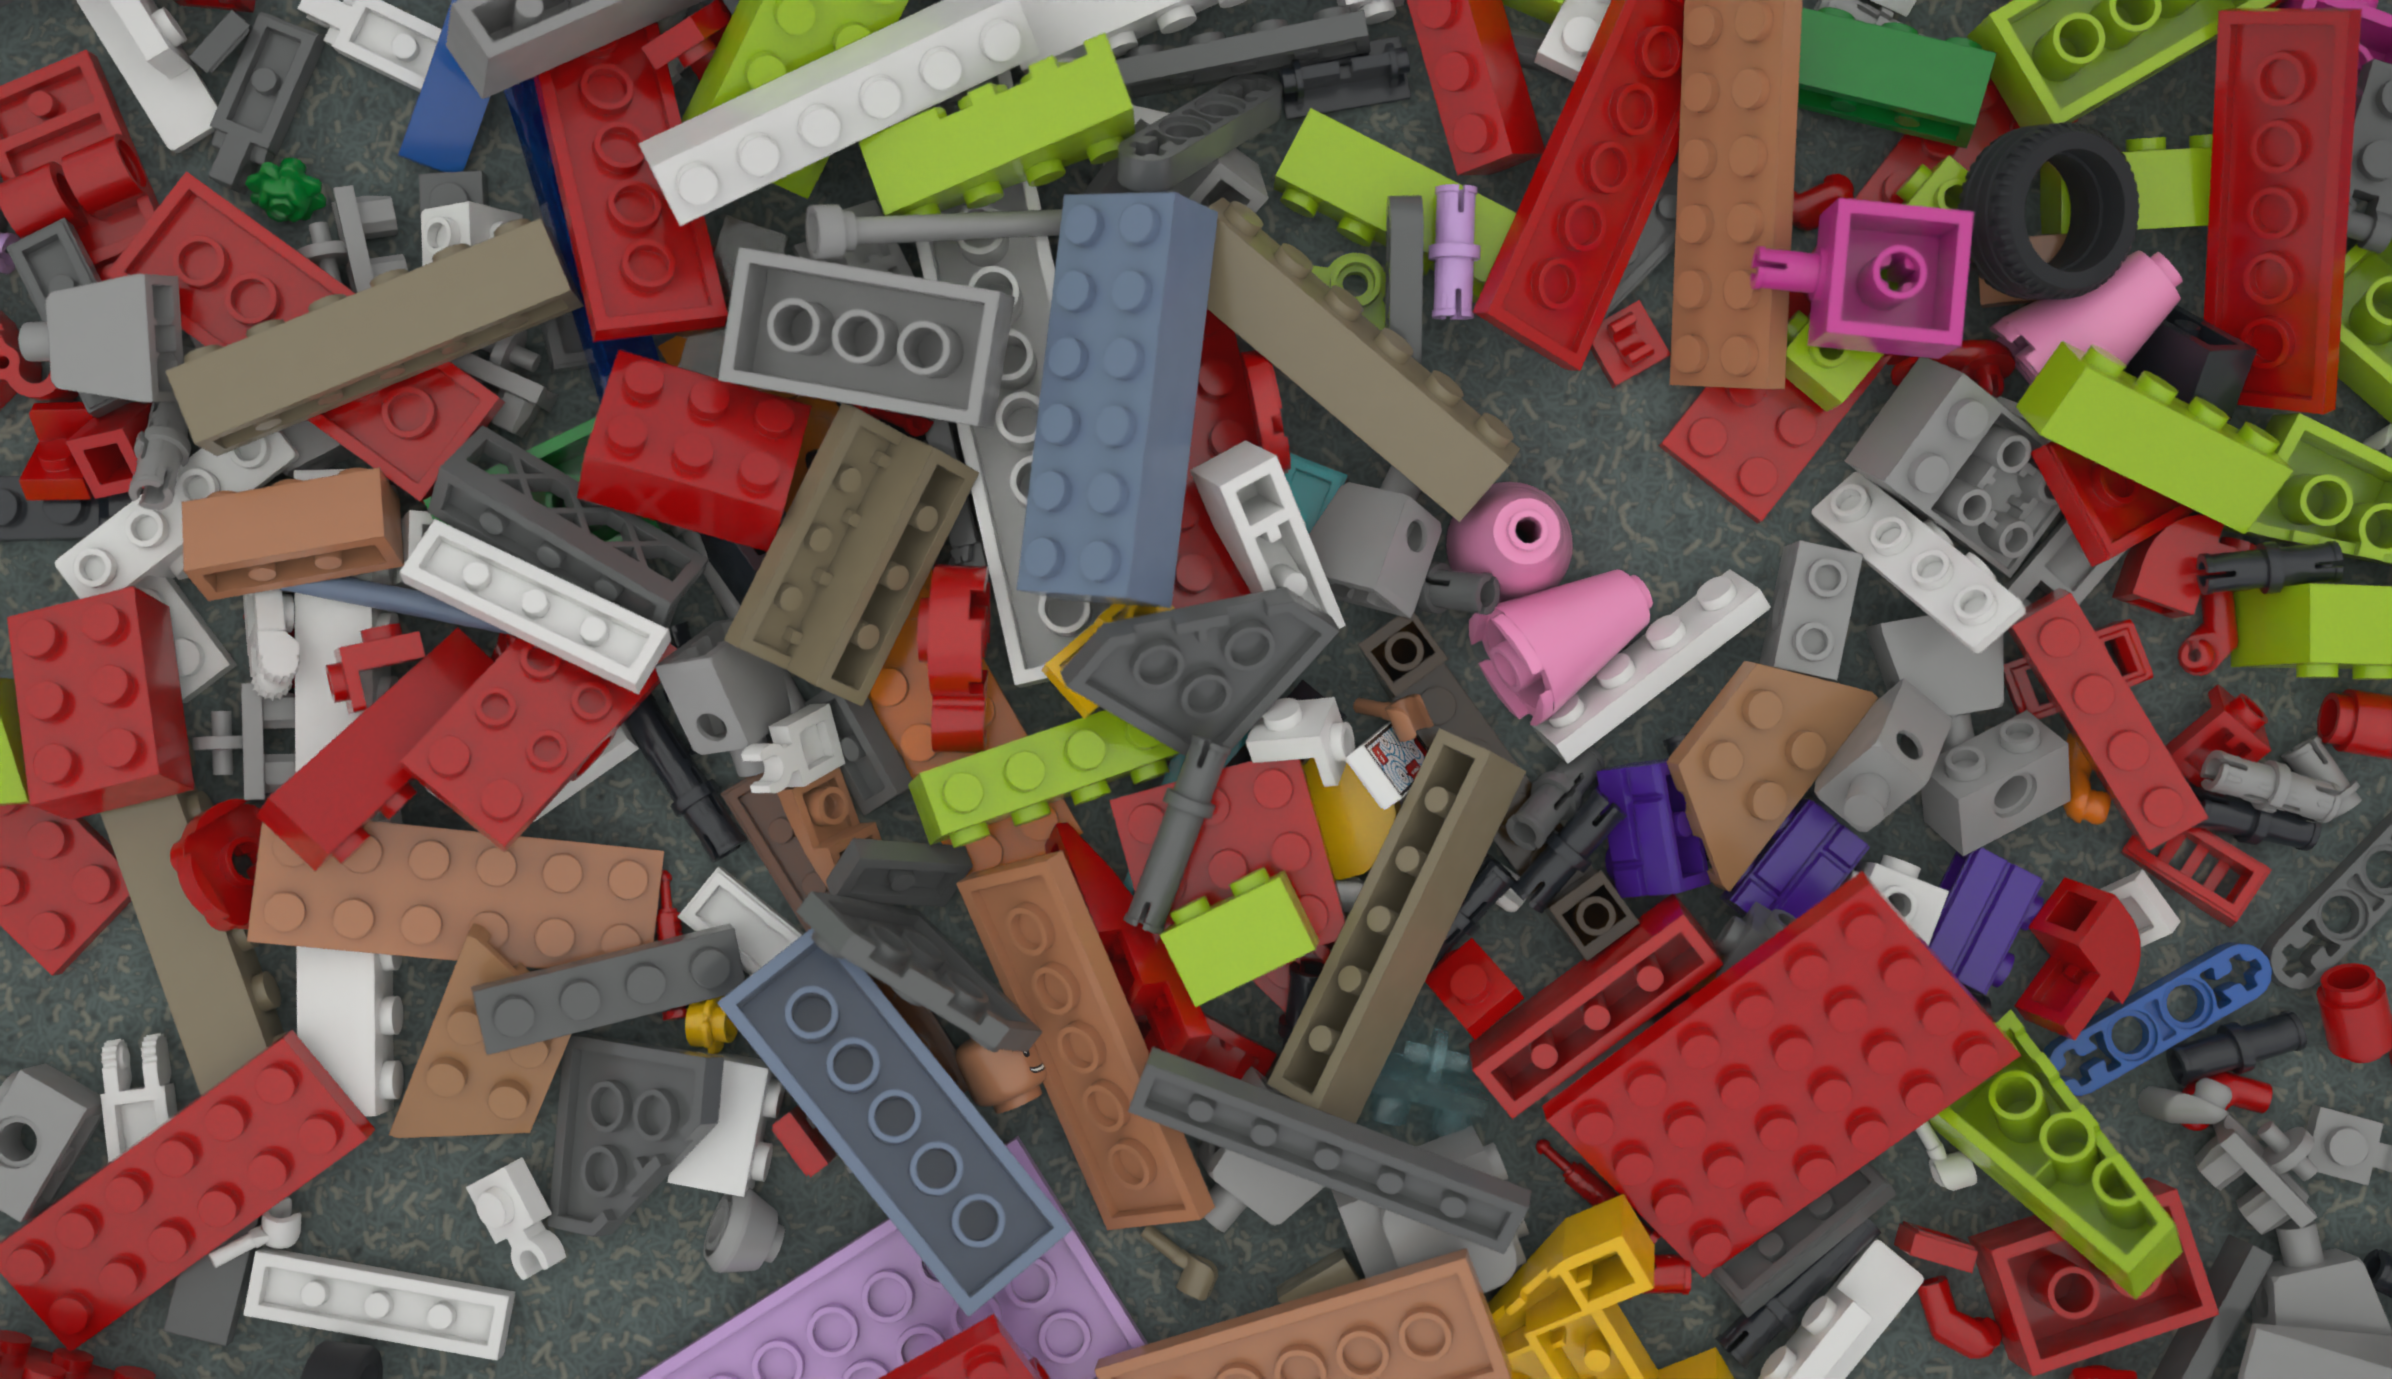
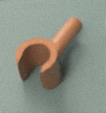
M1411 694L1395 702H1380L1357 698L1353 705L1356 713L1380 717L1390 721L1399 742L1410 741L1417 737V730L1434 726L1419 694Z

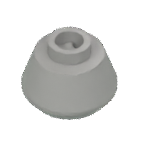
M751 1188L747 1190L745 1197L724 1194L713 1213L704 1242V1258L711 1269L717 1273L747 1272L758 1270L764 1261L772 1263L779 1253L785 1233L784 1226L778 1224V1212Z

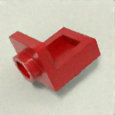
M400 623L369 628L360 631L363 643L339 647L334 650L336 663L326 665L328 684L334 703L346 701L349 714L365 711L367 706L359 672L424 658L425 653L419 631L402 634Z
M1473 938L1469 939L1459 949L1447 953L1438 962L1436 968L1427 975L1425 983L1441 1003L1453 1014L1474 1040L1524 999L1518 988Z

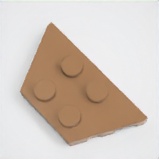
M1744 661L1666 761L1676 790L1680 791L1685 798V814L1693 836L1702 839L1712 866L1711 869L1707 870L1710 881L1717 888L1730 892L1876 702L1878 697L1873 692L1749 661Z
M473 923L466 937L389 1132L390 1136L395 1138L516 1134L530 1133L571 1034L490 1055L486 1054L471 986L529 973L530 971L520 962L513 967L488 943L491 934L483 926Z

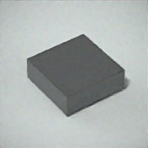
M232 9L193 51L189 58L206 73L209 71L211 73L214 72L249 34L251 24Z

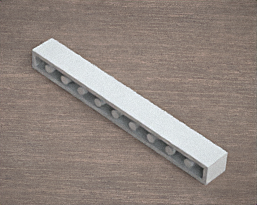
M345 469L294 470V479L304 481L333 476ZM391 485L394 491L396 492L397 496L399 497L397 488L395 487V485ZM393 569L348 576L393 586ZM294 593L295 640L299 642L300 655L298 659L301 660L299 663L300 668L297 674H295V773L364 712L349 714L346 701L334 703L326 674V665L336 663L334 650L339 647L363 643L360 634L361 630L400 623L396 612ZM391 666L359 672L367 708L399 681L396 676H391ZM401 810L390 820L379 812L371 821L402 824ZM296 946L297 1036L364 1116H377L394 1109V1099H399L403 1091L404 1072L402 1063L399 1060H393V1035L400 1033L403 1024L402 1000L399 996H393V970L400 968L403 956Z

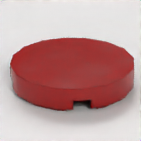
M1257 350L1241 352V365L1258 446L1276 455L1283 473L1286 474L1291 469L1288 437H1284L1280 411L1282 403L1273 365Z

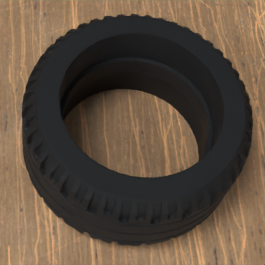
M2070 122L2017 128L2001 135L1986 146L1982 153L1976 157V162L1971 164L1970 171L1965 176L1966 182L1962 184L1961 188L1963 191L1959 195L1960 204H1958V210L1974 212L1969 262L1972 263L1973 270L1978 272V276L1984 279L1987 285L2005 295L2028 300L2075 298L2089 293L2106 283L2115 274V271L2119 270L2121 263L2127 258V252H2130L2132 248L2131 243L2135 239V232L2138 228L2137 222L2139 220L2140 204L2137 182L2134 179V172L2131 171V165L2126 161V156L2120 151V147L2114 144L2111 138L2106 137L2104 133L2099 132L2097 129ZM2046 161L2051 163L2062 176L2067 186L2071 203V220L2066 239L2059 252L2048 263L2034 249L2025 223V202L2029 186L2037 171Z

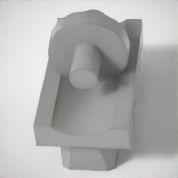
M353 185L333 188L335 201L331 207L339 240L332 241L328 222H315L309 225L312 244L297 250L340 283L342 282L338 266L345 264L350 290L354 293L370 288L371 280L382 273L395 269L408 270L404 254L369 258L366 240L397 235L396 215L391 196L356 197Z
M526 330L481 348L491 353L489 361L471 353L450 361L480 384L485 383L500 390L497 396L506 403L490 423L523 438L536 419L540 408L551 413L558 395L547 391L546 387L513 373L516 366L535 372L541 361V355L525 348L527 340Z
M241 683L242 736H232V711H212V736L192 737V750L212 751L213 775H233V750L243 749L244 800H264L265 793H274L295 774V754H264L263 730L295 729V694L288 692L281 699L274 698L272 701L270 698L264 699L263 696H258V692L253 690V684Z
M2230 1112L2222 1121L2213 1124L2216 1136L2209 1140L2194 1156L2196 1166L2200 1173L2220 1191L2245 1172L2256 1181L2257 1185L2237 1199L2236 1204L2245 1219L2261 1235L2277 1228L2291 1218L2301 1229L2317 1218L2316 1212L2306 1203L2309 1198L2308 1192L2288 1173L2292 1169L2303 1181L2312 1178L2318 1170L2306 1157L2315 1144V1138L2305 1128L2295 1127L2283 1133L2272 1121L2266 1122L2257 1131V1134L2268 1145L2265 1149Z

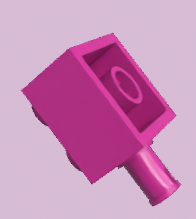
M1838 198L1819 217L1817 248L1814 253L1767 249L1764 246L1756 247L1751 268L1757 269V273L1750 274L1751 289L1760 290V288L1808 293L1812 302L1807 346L1939 359L1962 345L1974 212ZM1883 269H1887L1888 280L1898 282L1899 288L1894 291L1890 290L1888 283L1881 280L1880 272Z

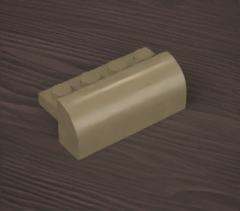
M842 402L724 640L739 649L792 672L821 689L863 707L979 472L937 448L906 436L858 408Z

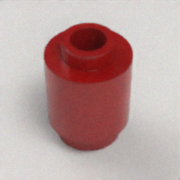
M2346 689L2341 694L2329 693L2320 706L2317 719V733L2322 739L2321 742L2332 744L2333 748L2338 752L2392 760V695L2355 689Z
M2359 963L2341 964L2325 971L2321 976V985L2316 995L2329 1050L2334 1055L2354 1063H2369L2381 1058L2392 1049V1014L2384 982L2376 977V973L2371 967Z

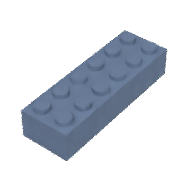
M1177 192L1064 195L1018 573V591L1069 601L1171 608L1218 218L1217 211Z
M811 928L717 1003L964 1313L970 1317L1073 1229L868 974L845 958H835L818 947L811 938L814 932Z

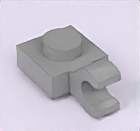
M2312 1105L2306 1130L2315 1138V1144L2306 1157L2318 1168L2317 1172L2367 1186L2369 1185L2373 1167L2392 1172V1145L2379 1142L2384 1123Z

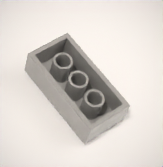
M739 247L718 380L994 428L1015 297L994 290Z

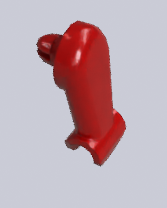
M1989 339L1962 340L1961 347L1939 359L1929 358L1964 373L1991 396L1993 395L1994 398L2002 396L2005 385L2004 379L2013 372L2016 363L2014 356L2006 345ZM1884 353V358L1892 355L1886 364L1895 365L1890 376L1892 384L1899 386L1919 357Z

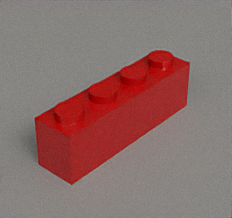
M1407 0L1457 175H1491L1543 155L1545 147L1502 0Z
M2058 588L2025 607V614L2007 630L2101 784L2112 798V802L2135 839L2150 851L2208 819L2207 813L2072 593Z
M456 628L268 797L256 816L315 872L332 856L340 864H343L371 837L363 829L370 820L379 812L390 820L418 793L410 785L415 778L401 767L400 761L482 676L494 661L460 628Z
M1671 894L1637 919L1639 921L1638 925L1588 961L1585 959L1581 960L1485 1031L1476 1040L1469 1043L1472 1071L1512 1119L1724 965L1718 951L1714 949L1712 939L1676 894Z

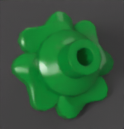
M292 157L283 159L279 167L272 162L262 163L259 172L247 176L245 182L247 188L252 191L250 196L251 203L263 209L267 216L276 222L309 220L313 211L323 209L326 206L327 200L320 193L322 182L317 178L305 175V164L301 160Z

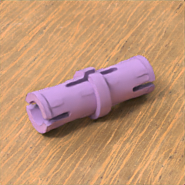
M1459 184L1439 185L1435 187V194L1437 195L1435 244L1429 245L1428 255L1429 260L1435 261L1434 309L1432 310V318L1444 320L1446 316H1450V320L1473 319V266L1475 261L1480 260L1481 246L1474 244L1475 195H1477V187L1464 185L1463 189L1459 190Z

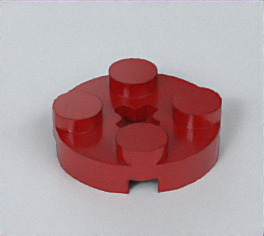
M229 799L202 811L187 824L181 839L176 841L170 850V862L177 871L180 885L186 897L196 910L205 917L207 923L218 931L248 930L262 827V821L256 816L260 809L254 805L244 804L249 800ZM233 853L237 857L247 854L251 859L253 865L246 870L250 879L244 878L235 870L232 862Z

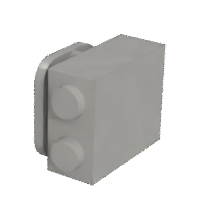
M1472 1125L1417 1146L1502 1180L1508 1179L1506 1169L1495 1143L1483 1146ZM1331 1189L1365 1278L1467 1248L1483 1293L1504 1285L1513 1276L1517 1266L1527 1263L1519 1242V1238L1529 1235L1524 1219L1506 1253L1502 1254Z

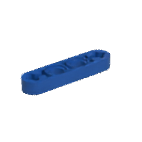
M2228 942L2218 945L2127 997L2123 1004L2117 1003L2092 1017L2075 1041L2061 1035L2051 1041L2043 1052L2059 1072L2066 1065V1060L2063 1056L2065 1052L2069 1051L2077 1056H2085L2097 1049L2096 1045L2089 1040V1037L2094 1034L2099 1049L2111 1060V1063L2106 1066L2104 1059L2093 1057L2079 1067L2082 1078L2078 1081L2066 1075L2060 1076L2074 1096L2092 1093L2258 998L2267 990L2271 982L2272 968L2269 959L2260 949L2250 944ZM2232 957L2235 960L2249 961L2251 968L2243 973L2244 979L2247 982L2244 986L2241 983L2229 981L2212 989L2200 977V974L2204 972L2206 979L2218 980L2229 974L2232 970L2229 959ZM2184 984L2191 987L2195 992L2197 1008L2188 1019L2178 1021L2168 1011L2167 998L2175 987ZM2214 992L2220 996L2221 1000L2217 1002ZM2132 1016L2141 1025L2143 1031L2142 1040L2134 1050L2121 1052L2113 1044L2111 1038L2112 1029L2119 1019Z

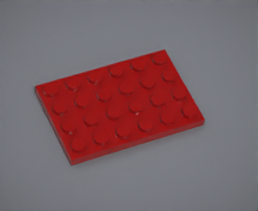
M1861 871L1542 1105L1546 1121L1620 1195L1624 1194L1630 1205L1685 1261H1690L1691 1267L1704 1278L1712 1273L1713 1269L1722 1266L2013 1062L2021 1054L2007 1034L1870 878Z

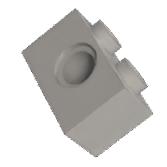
M1801 540L1783 547L1759 664L1827 681H1837L1863 554Z
M2026 710L1940 754L1929 781L1921 789L1924 822L1962 856H1965L2071 801L2068 743Z
M46 1063L15 1071L0 1086V1211L19 1222L35 1217L53 1203L103 1117L100 1094ZM24 1124L29 1125L36 1134L37 1145L33 1153L26 1149L21 1140V1131Z

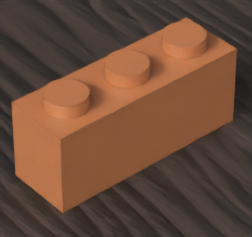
M380 467L373 469L349 468L339 472L337 475L304 481L286 479L278 481L270 487L241 492L217 491L211 493L206 498L182 502L184 572L208 601L404 566L400 499Z

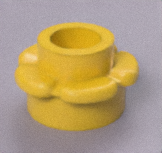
M726 995L689 1004L685 1020V1033L690 1046L708 1048L709 1054H718L724 1047V1043L734 1041L738 1028L717 1003Z

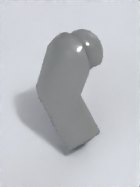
M2202 1078L2197 1081L2193 1095L2158 1086H2149L2139 1094L2138 1106L2146 1116L2168 1123L2217 1124L2229 1114L2225 1108L2231 1102L2232 1092L2229 1087L2215 1080Z

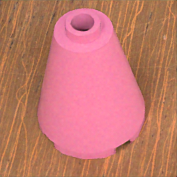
M2138 250L2128 255L2125 261L2121 263L2119 270H2116L2115 274L2106 283L2100 285L2099 288L2075 298L2038 299L2000 318L1989 328L1991 332L2000 336L1996 341L2009 348L2016 362L2015 368L2029 385L2032 384L2061 341L2084 352L2089 349L2091 344L2099 346L2127 365L2181 300L2175 287L2182 283L2183 280L2176 268L2161 253L2156 252L2153 256L2149 257Z
M1500 482L1493 484L1460 522L1454 517L1452 518L1447 531L1446 548L1452 570L1479 574L1485 572L1491 573L1492 576L1496 577L1500 585L1498 603L1557 587L1568 570L1572 557L1573 542L1571 528L1564 512L1549 495L1528 484ZM1515 528L1525 535L1527 543L1518 539Z
M1616 569L1498 603L1495 610L1488 615H1480L1475 612L1469 619V638L1471 645L1482 640L1490 660L1485 659L1478 664L1496 696L1518 719L1528 714L1532 715L1530 725L1537 726L1550 719L1649 624V609L1652 607L1653 601L1647 586L1638 576H1629L1624 571Z

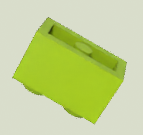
M1262 867L1230 883L1232 896L1210 906L1206 896H1203L1170 913L1175 924L1168 926L1160 936L1195 1007L1316 949L1319 939L1285 870L1269 877L1265 867Z

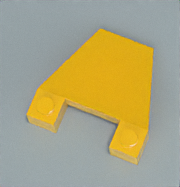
M1624 1194L1565 1218L1531 1255L1527 1263L1521 1266L1488 1303L1512 1368L1511 1379L1735 1378L1716 1347L1658 1370L1625 1317L1618 1303L1654 1288L1655 1245Z

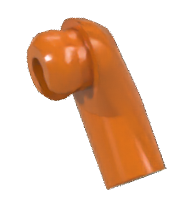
M2068 733L2066 742L2069 749L2071 801L2063 804L2067 817L2079 824L2082 820H2085L2091 824L2100 825L2106 821L2112 798L2107 792L2091 789L2090 776L2092 767L2071 733Z

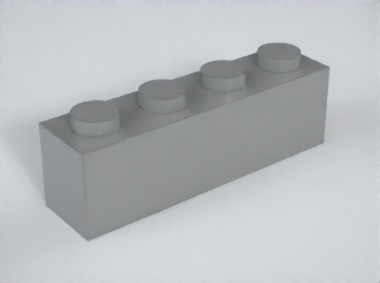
M458 0L451 3L446 47L483 100L705 0Z

